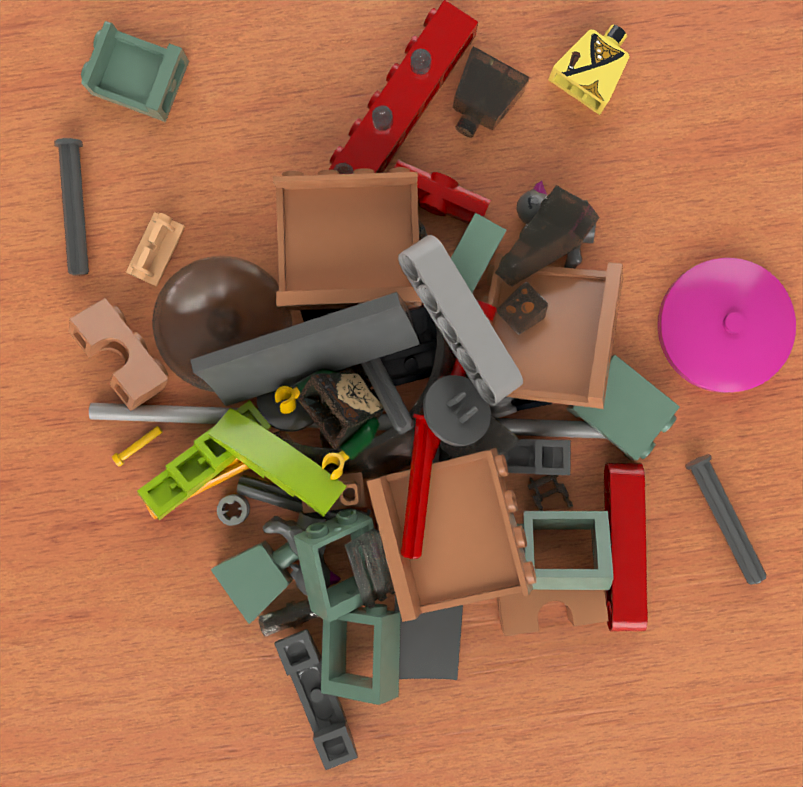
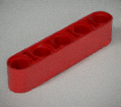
M606 463L604 467V511H608L614 576L610 590H606V607L609 620L607 625L609 631H646L648 608L644 467L642 463Z

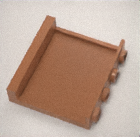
M397 167L389 169V173H374V170L364 168L354 170L353 174H339L336 170H321L318 172V175H303L300 171H286L282 173V176H273V183L276 187L279 291H276V306L281 311L346 309L395 292L399 294L407 307L421 306V299L404 274L398 261V255L419 241L417 172H410L408 168Z
M497 253L495 265H490L488 269L487 283L491 286L489 297L484 296L482 302L497 308L494 320L490 323L523 378V384L506 397L604 409L623 283V263L608 262L607 271L505 263L502 253ZM522 289H527V294H522L524 293ZM525 302H532L534 304V309L529 313H524L521 310ZM509 305L516 308V312L509 313L506 307Z
M497 448L432 463L422 555L418 559L405 558L401 555L410 469L367 481L402 622L417 619L421 613L517 593H523L524 597L530 595L533 589L532 584L537 582L536 573L532 561L526 562L523 551V548L527 547L525 531L522 525L517 526L513 512L518 511L517 501L513 490H507L504 476L509 474L504 455H498Z

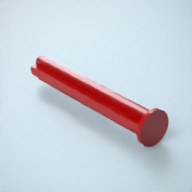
M413 414V418H416L401 555L405 558L418 559L422 555L435 434L429 428L424 415Z

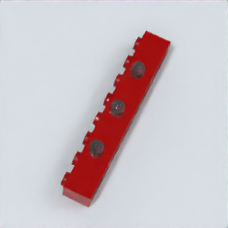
M446 0L442 2L438 10L432 8L424 21L423 26L425 29L419 37L414 35L405 49V54L407 55L401 64L395 63L386 77L388 83L382 92L377 90L373 94L367 105L369 111L363 120L358 118L353 123L348 133L350 139L344 147L338 146L329 161L332 165L328 170H336L339 174H353L354 170L365 168L374 170V173H383L475 38L478 21Z

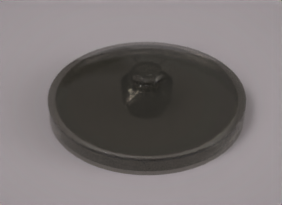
M210 256L195 260L182 267L163 286L153 310V335L156 346L165 363L177 376L187 383L206 391L215 392L203 379L193 373L191 359L293 326L291 311H281L276 306V291H279V284L261 267L238 257Z

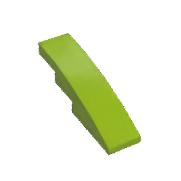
M250 400L235 410L266 430L271 428V425ZM213 427L194 440L192 447L165 466V471L137 490L138 495L158 520H161L236 459L234 455L208 436Z
M229 408L208 433L211 439L262 478L266 476L292 497L296 495L323 517L347 487L338 479L331 480V474L325 469L322 470V467L232 408Z

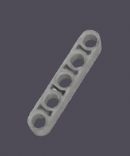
M427 235L398 255V261L404 274L480 396L488 404L496 405L523 384V378L446 249L435 236Z

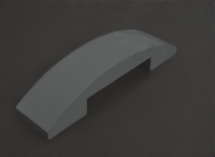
M483 438L482 451L497 448L498 455L503 454L506 459L508 473L571 475V440ZM441 440L433 463L460 457L461 455L451 450L449 444ZM463 446L464 455H466V446Z
M308 629L275 641L274 644L286 674L291 676L314 733L313 741L325 770L358 758L355 743L339 698L321 693L322 657Z

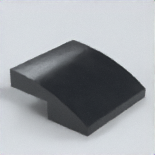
M424 305L409 309L412 313L420 345L380 357L395 386L448 373L436 324Z

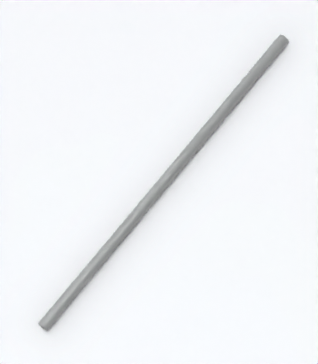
M90 403L89 418L93 420L217 424L229 408L141 404L130 411L125 404ZM325 411L329 413L328 417L332 421L334 420L340 425V429H346V427L352 429V426L343 420H337L335 416L336 414L338 415V412ZM371 414L373 418L377 417L380 423L378 430L396 431L387 414ZM410 415L414 421V427L408 431L415 432L416 418ZM318 418V421L307 428H320L321 426L326 428V426ZM491 418L490 425L485 434H497L498 424L495 418ZM496 418L505 428H508L517 436L607 439L585 421Z

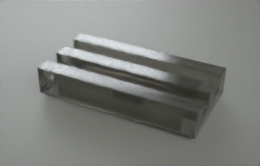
M373 528L345 544L363 605L371 609L376 606L375 601L377 599L382 602L387 599L386 594L388 592L393 595L395 591L379 530ZM360 546L362 547L363 554L365 557V565L367 572L370 573V577L374 586L373 591H371L369 581L365 572V568L361 559V555L358 547Z

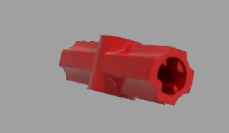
M400 160L394 165V168L404 167L410 169V172H417L418 205L424 210L438 216L448 215L467 224H470L475 213L484 217L491 202L490 199L460 187L456 180L438 172L430 174Z

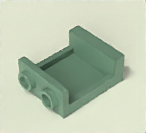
M105 21L102 29L94 37V50L91 58L82 68L81 84L93 96L166 122L189 64L183 49L170 43L167 49L122 33L115 28L113 23Z
M613 355L611 356L604 409L569 405L566 410L576 418L581 417L625 453L624 456L629 460L637 461L639 458H646L656 445L653 440L661 431L663 433L666 432L675 423L677 417L674 414L680 406L619 357Z

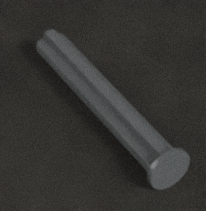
M62 138L55 140L54 146L58 147L67 267L69 274L80 276L86 275L89 272L79 148L83 146V142L79 139Z
M377 358L361 363L394 429L399 434H404L414 427V421L381 359Z
M708 454L688 462L685 467L687 470L691 469L747 583L750 585L761 583L766 579L767 574L710 462L712 456Z
M242 475L237 484L238 494L298 513L303 511L302 500L296 495L292 497L278 485L247 475ZM346 509L330 510L324 517L328 521L336 517L338 512ZM355 509L370 517L371 510L368 509L367 512ZM312 512L313 514L322 516L318 512Z

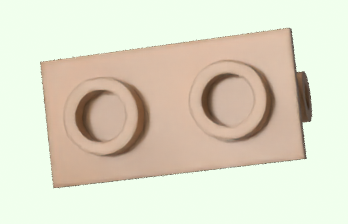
M154 212L126 273L157 287L185 226L173 221L171 217L163 213L158 214Z

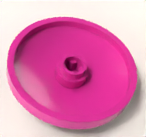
M718 258L694 266L683 273L671 285L660 306L658 336L662 351L669 364L686 381L712 392H739L763 384L782 368L794 345L796 317L787 291L769 271L747 260Z

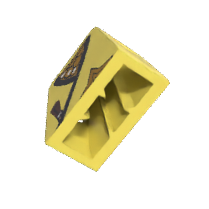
M611 25L604 36L590 29L555 64L548 80L600 115L609 102L630 57L626 51L620 48L627 38L626 32L617 25Z

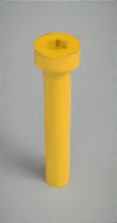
M159 426L155 427L120 454L115 453L112 456L113 461L121 467L125 464L124 460L163 433L162 429Z

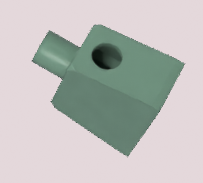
M263 541L222 561L212 568L211 571L248 624H250L291 583L293 578L286 568L299 558L291 550L288 542L276 551H273L268 542Z

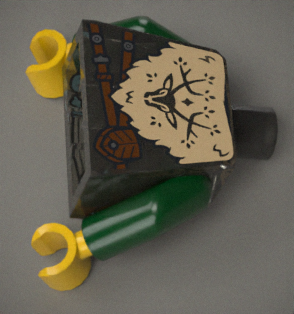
M320 369L297 382V387L293 389L289 386L279 387L275 392V401L279 403L282 400L288 399L280 404V412L288 414L295 410L296 399H298L333 449L341 448L339 453L327 454L322 462V470L330 463L338 465L339 468L334 470L330 476L331 480H335L342 475L344 462L349 458L353 460L372 443L380 426L378 419L384 412V408L375 390L370 389L359 374L338 373L328 369Z

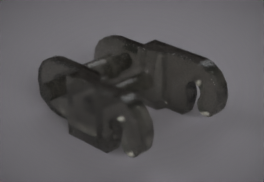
M546 475L535 481L532 477L529 478L530 484L527 486L529 490H534L535 494L531 495L538 511H543L541 505L543 498L557 492L561 493L568 508L573 507L564 483L557 482L556 478L559 475ZM552 481L554 488L540 494L538 487Z

